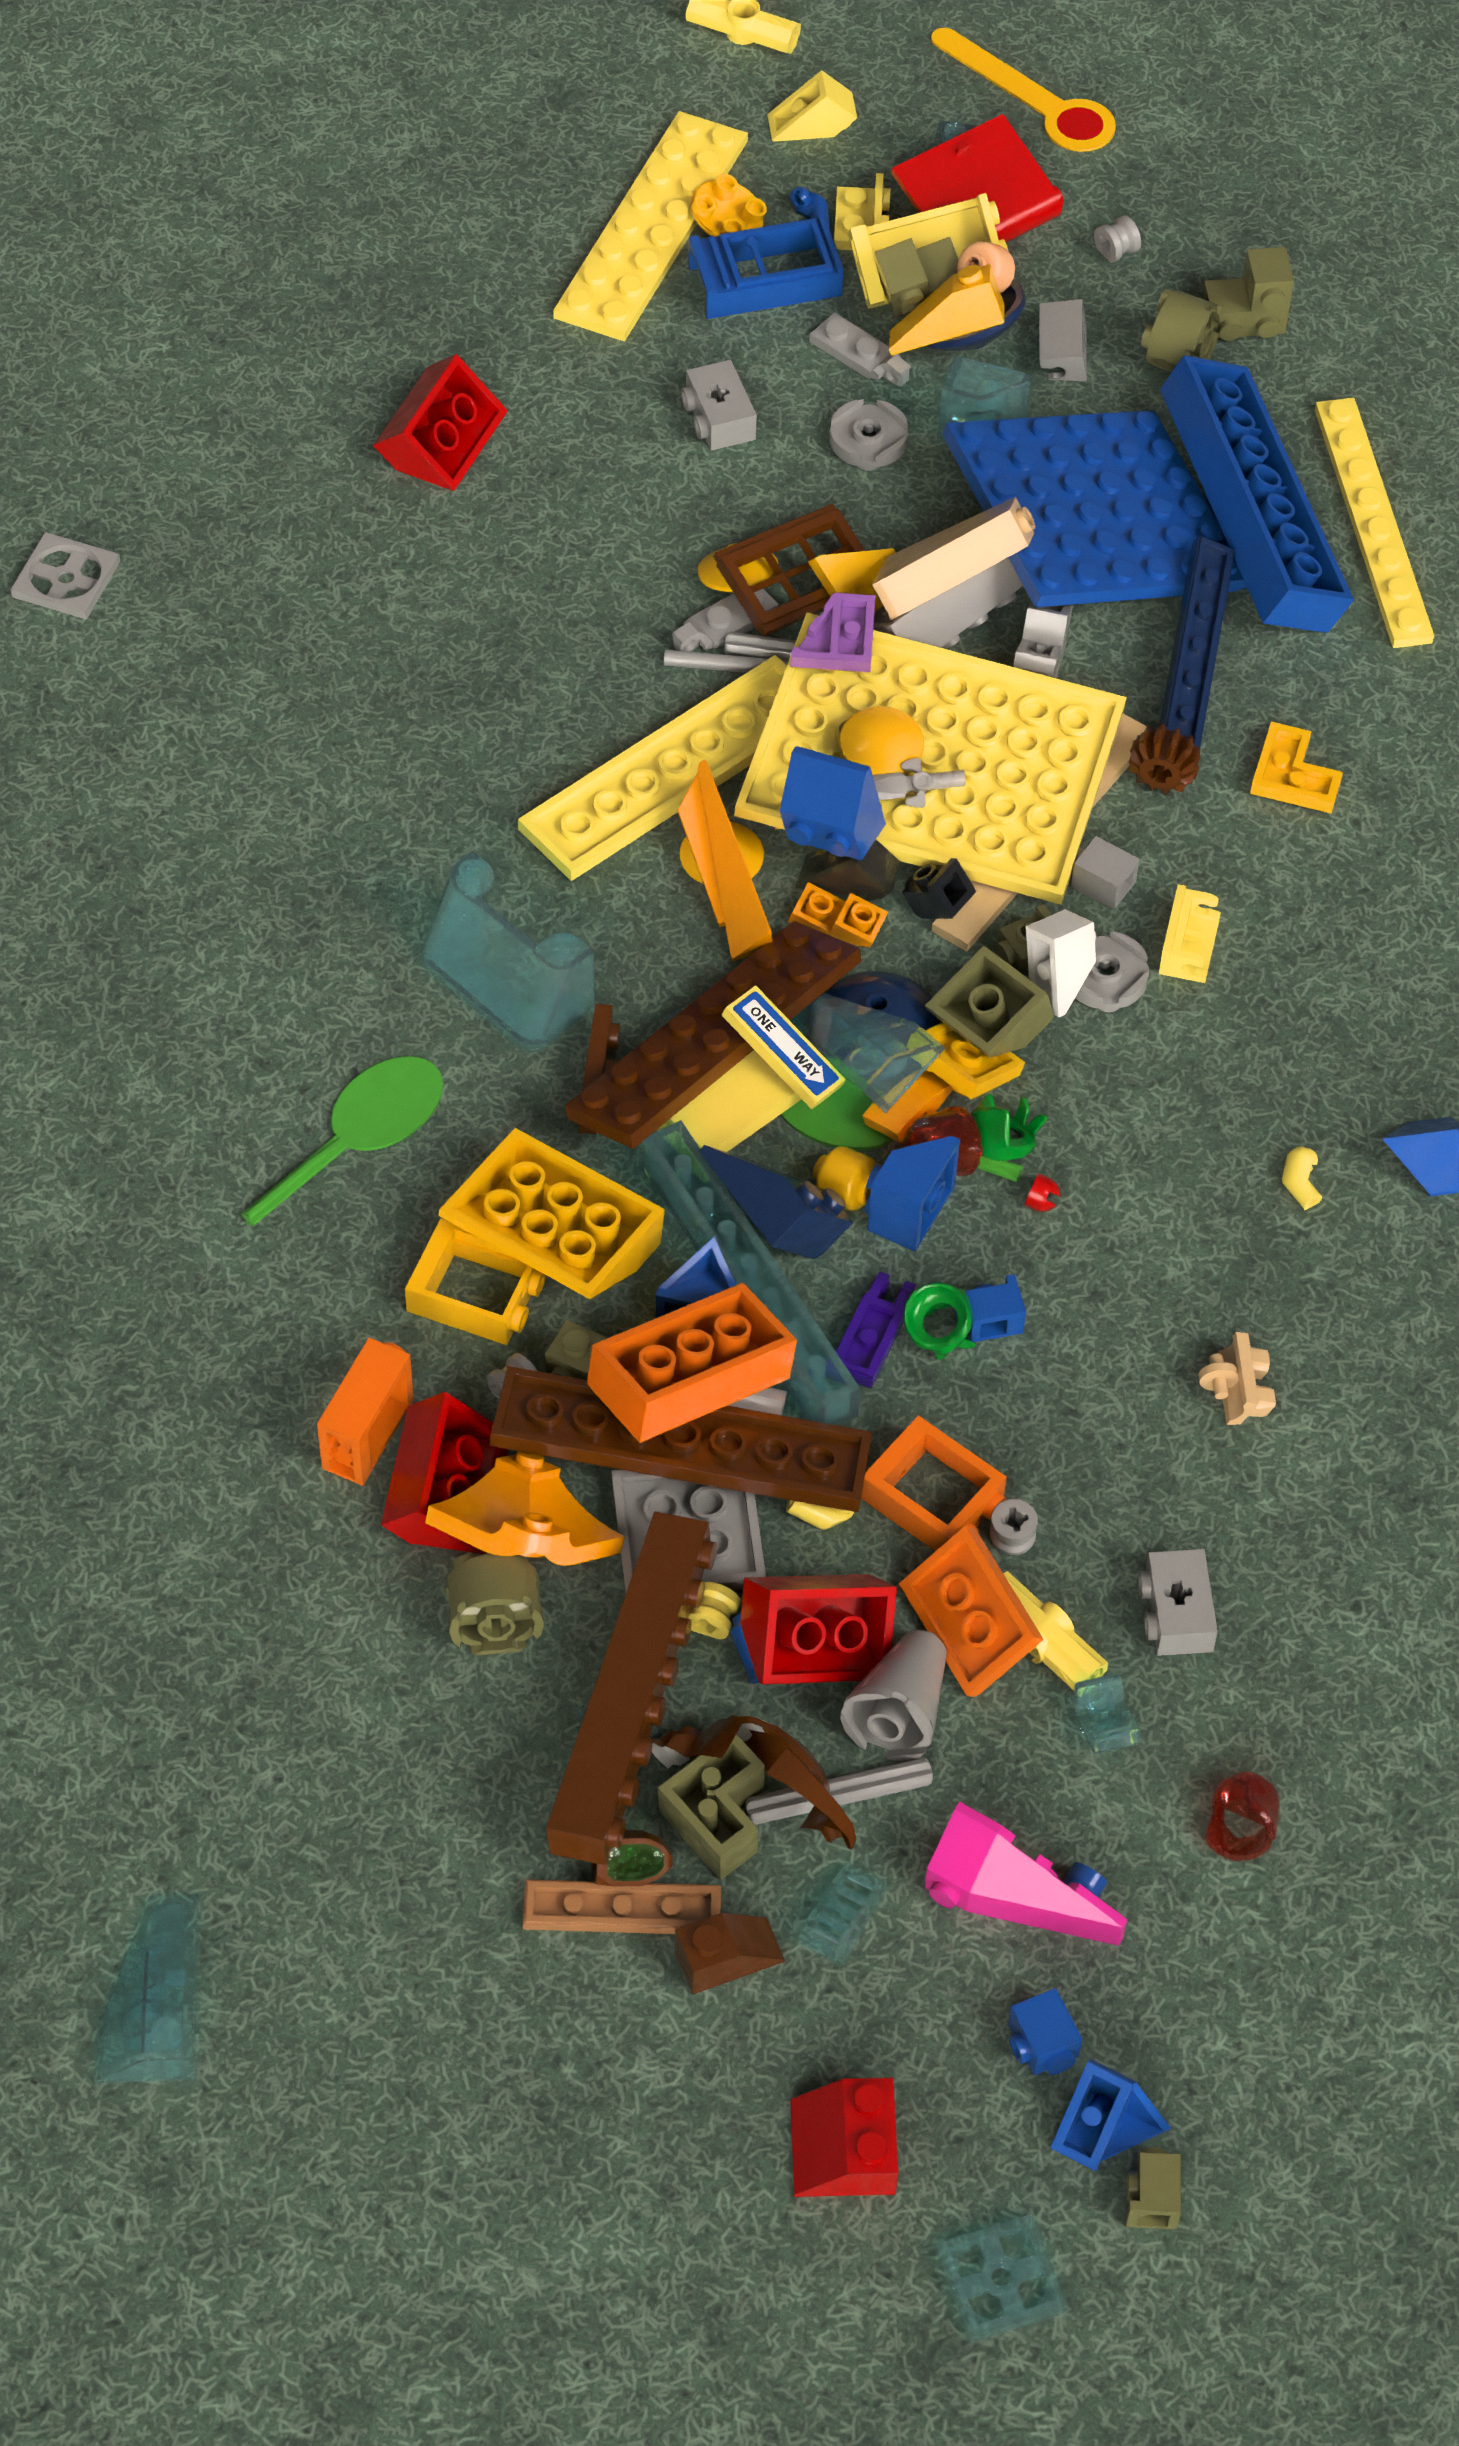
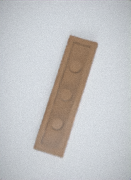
M525 1879L523 1929L675 1934V1929L720 1914L721 1885L647 1883L642 1886L613 1887L598 1885L594 1881Z

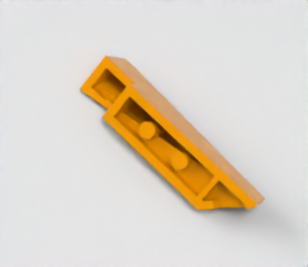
M703 760L699 763L698 772L678 808V815L719 928L726 927L730 955L734 962L751 956L764 944L773 942L772 932L706 760Z

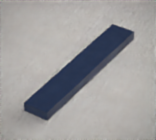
M1201 535L1192 543L1159 724L1160 727L1163 723L1168 730L1172 731L1179 727L1180 734L1183 736H1193V744L1199 748L1235 549Z

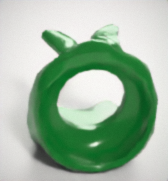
M989 1093L983 1097L980 1104L970 1113L971 1124L968 1139L978 1153L995 1161L1021 1159L1034 1150L1036 1146V1133L1047 1121V1116L1039 1114L1027 1124L1030 1110L1025 1097L1020 1098L1018 1109L1012 1118L1007 1109L996 1106L993 1096ZM1010 1127L1019 1132L1022 1138H1010Z
M930 1282L918 1287L910 1294L904 1305L903 1319L907 1334L917 1347L932 1350L937 1360L945 1358L956 1347L961 1349L975 1347V1342L965 1339L972 1327L973 1313L969 1297L963 1288H956L942 1282ZM953 1307L957 1312L958 1321L952 1333L941 1338L928 1335L924 1330V1318L931 1316L939 1309Z

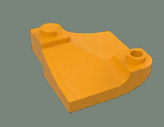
M517 1451L514 1455L496 1458L495 1467L473 1486L450 1499L429 1505L425 1521L426 1524L493 1555H521L534 1558L545 1556L552 1563L563 1566L621 1554L625 1537L597 1520L572 1496L559 1478L561 1468L544 1461V1455Z

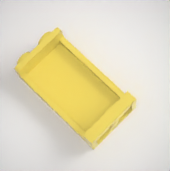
M983 193L974 199L866 227V224L850 228L848 236L867 308L870 309L888 304L877 270L875 251L912 238L915 248L918 249L947 237L951 238L958 259L968 245L978 241L997 244L1008 250L1005 240H998L995 225L1000 224V219L995 201L989 202L987 194Z
M753 1050L658 1128L657 1131L711 1181L717 1177V1174L699 1152L704 1145L728 1152L802 1099Z

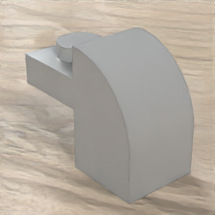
M1032 601L1027 608L1022 640L1016 650L1013 667L1057 678L1067 642L1073 605L1034 607Z

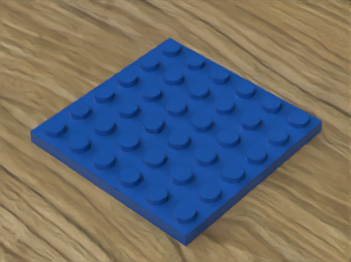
M1155 410L946 423L942 435L983 512L1016 497L1021 508L1027 507L1034 519V535L1029 546L1008 557L1034 607L1183 596L1193 541L1201 535L1229 547L1217 518ZM1233 559L1228 592L1247 588L1235 559Z

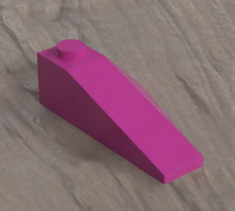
M961 1802L958 1803L927 1867L925 1888L930 1890L929 1894L933 1900L946 1908H954L956 1905L967 1912L1117 1946L1120 1945L1124 1938L1128 1919L1081 1884L1073 1882L1066 1885L1051 1869L1052 1862L1041 1854L1032 1859L1011 1844L1016 1835L1004 1826Z

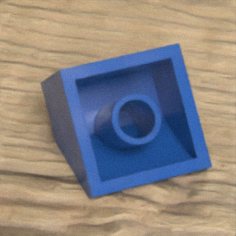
M795 746L791 753L780 807V814L787 838L802 846L809 845L829 851L836 856H847L862 861L886 825L871 768Z
M949 1136L892 1150L883 1166L880 1164L874 1166L866 1188L871 1190L864 1210L869 1215L868 1231L916 1252L955 1188L960 1147L959 1138Z

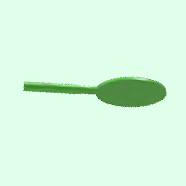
M405 1056L380 1062L359 1074L345 1087L334 1105L331 1117L334 1137L242 1213L246 1223L255 1226L347 1148L360 1151L377 1150L391 1146L413 1134L430 1118L439 1104L443 1091V1079L439 1069L432 1062L424 1058Z
M840 1073L846 1079L842 1087L812 1110L803 1100H800L781 1114L783 1119L797 1132L817 1143L832 1148L845 1146L855 1151H867L881 1148L893 1141V1139L865 1125L862 1116L883 1091L862 1079ZM912 1128L902 1142L916 1145L941 1138ZM963 1145L959 1147L958 1162L1015 1182L1019 1180L1023 1166L1009 1161H995L981 1155L975 1149Z

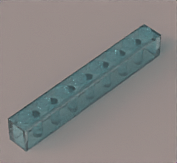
M680 1120L652 1133L642 1141V1169L696 1251L714 1236L735 1284L744 1283L797 1339L790 1379L783 1381L807 1420L840 1426L858 1417L860 1387L723 1182L701 1155L699 1146L683 1122Z

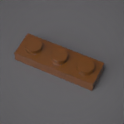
M595 1004L582 1091L615 1065V1059L608 1058L609 1049L618 1050L620 1038V1024L613 1023V1005ZM579 1124V1133L597 1135V1132Z

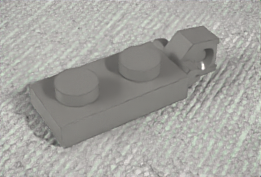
M835 312L810 333V343L869 380L871 378L879 380L881 377H884L897 386H902L909 380V369L911 366L901 358L900 354L891 356L888 345Z
M765 589L754 592L765 611L779 605ZM733 593L684 621V625L672 634L673 647L677 651L689 652L699 646L704 650L712 648L715 650L725 644L727 633L737 632L745 634L754 629L755 626Z

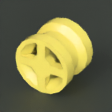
M704 1582V1593L700 1607H692L688 1618L692 1621L691 1630L719 1640L725 1639L732 1627L729 1619L738 1612L741 1604L739 1596L724 1585Z

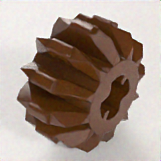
M1163 723L1157 730L1147 726L1141 735H1137L1136 740L1132 743L1129 771L1136 774V783H1147L1150 791L1158 788L1166 795L1171 789L1183 792L1184 788L1188 784H1192L1193 779L1197 776L1201 748L1193 744V736L1181 735L1179 727L1172 731L1168 730Z

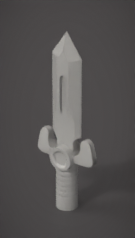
M913 758L901 764L903 771H912L915 773L914 776H905L902 772L873 775L879 800L905 798L906 793L914 791L917 795L908 797L905 802L906 806L914 808L925 807V793L928 790L964 787L966 785L964 770L926 773L922 771L919 758Z

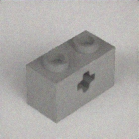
M727 360L686 370V387L681 388V398L685 410H693L694 412L693 422L697 437L699 439L705 438L711 451L756 440L757 415L732 361Z
M1205 1549L1149 1552L1145 1571L1138 1572L1140 1599H1149L1150 1612H1145L1144 1614L1146 1640H1155L1157 1656L1213 1652L1218 1630Z

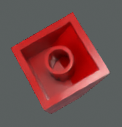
M893 2077L844 2078L790 2100L794 2197L896 2195L898 2157Z

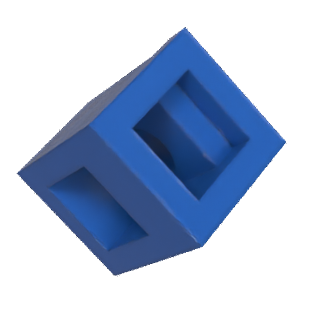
M1015 1274L1006 1275L1005 1284L995 1286L983 1284L972 1290L965 1291L969 1297L973 1313L972 1327L968 1333L970 1341L978 1342L1023 1333L1026 1309ZM954 1309L955 1319H956V1323H957V1321H958L957 1312H956L955 1309Z

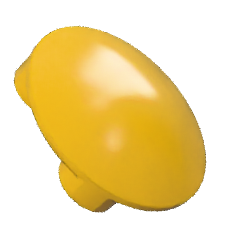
M720 174L716 180L701 184L691 198L693 217L697 224L710 236L715 237L720 236V234L760 228L764 224L763 218L767 212L765 203L761 199L756 198L745 187L739 185L737 180L729 174Z
M877 706L863 709L846 721L840 734V747L846 760L869 766L872 775L896 772L910 773L912 771H903L901 764L913 758H921L924 750V736L917 722L905 712L891 707Z

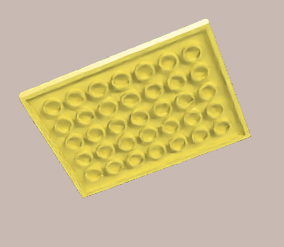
M806 613L794 647L798 648L807 636L809 626L819 615ZM873 630L870 672L790 667L789 659L736 802L734 816L785 830L780 807L791 753L795 746L846 760L840 747V734L846 721L855 713L866 708L877 706L895 708L912 717L922 730L924 736V750L920 758L922 771L926 773H940L964 770L966 785L964 787L928 790L925 793L926 805L924 808L906 806V799L917 795L914 791L906 793L905 798L879 800L886 825L868 852L920 867L927 864L945 865L951 858H957L969 880L1061 905L1121 721L1127 697ZM910 772L902 774L905 776H914L915 773Z

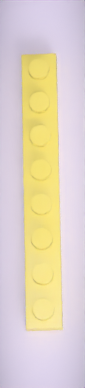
M1355 398L1316 402L1315 413L1392 647L1433 643L1434 633Z

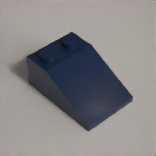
M704 1145L699 1150L772 1247L815 1259L821 1256L853 1224L852 1220L843 1210L846 1207L845 1202L830 1188L824 1190L806 1180L802 1181L753 1160Z

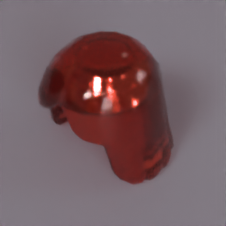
M949 1106L942 1111L917 1118L907 1128L902 1142V1148L949 1136L959 1138L960 1147L956 1176H967L974 1173L980 1165V1158L983 1154L981 1135L976 1121L964 1107Z
M1245 1771L1236 1772L1233 1776L1222 1780L1218 1784L1212 1798V1814L1205 1832V1840L1208 1846L1218 1855L1238 1862L1256 1859L1260 1855L1265 1854L1271 1848L1273 1840L1276 1839L1277 1825L1280 1817V1798L1274 1785L1257 1773ZM1224 1809L1259 1823L1264 1828L1254 1836L1236 1838L1225 1825Z

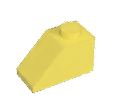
M822 70L767 114L773 142L835 137L857 119L852 92Z

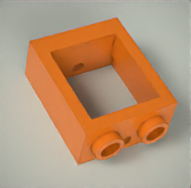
M368 1338L317 1423L322 1469L363 1486L405 1416L408 1406L414 1400L411 1357L400 1346L391 1342L382 1343L372 1338Z
M918 1415L865 1472L861 1499L936 1551L965 1525L974 1527L979 1532L977 1527L985 1518L991 1521L995 1507L1002 1501L1007 1500L1004 1496L1007 1476ZM926 1451L980 1488L948 1525L894 1487Z

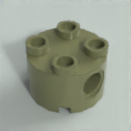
M1165 289L1158 301L1157 311L1159 313L1154 325L1148 324L1141 339V346L1147 348L1146 360L1150 365L1172 373L1184 355L1207 360L1211 358L1219 333L1213 331L1214 322L1222 325L1223 308L1220 305L1180 290L1171 291Z
M464 1554L453 1561V1570L447 1576L445 1591L450 1604L448 1618L449 1634L454 1644L460 1648L461 1642L470 1645V1653L476 1655L511 1653L527 1648L526 1640L533 1635L535 1636V1641L541 1636L544 1617L538 1596L540 1578L536 1568L529 1563L528 1557L521 1555L498 1556L486 1554L476 1556Z

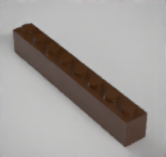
M656 1511L653 1513L546 1827L550 1854L607 1866L612 1848L619 1849L621 1847L626 1827L625 1819L622 1818L626 1806L633 1807L636 1802L639 1790V1779L636 1776L639 1767H646L650 1760L653 1742L649 1736L653 1725L660 1726L666 1706V1699L663 1697L666 1685L673 1686L676 1681L679 1660L676 1658L679 1646L686 1647L690 1638L692 1621L688 1618L692 1607L699 1608L702 1602L704 1581L701 1579L704 1570H711L715 1562L717 1543L712 1542L710 1539V1528L707 1521Z

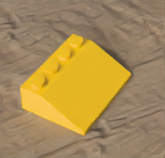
M517 1128L511 1131L439 1209L440 1217L588 1299H592L637 1272L661 1244L665 1213L664 1208Z

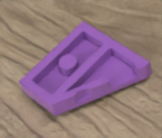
M833 593L824 606V612L816 617L809 626L806 638L798 648L794 647L791 651L790 667L870 672L875 595Z

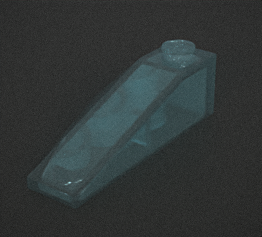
M825 993L821 994L790 1020L852 1086L885 1114L945 1049L942 1044L913 1021Z

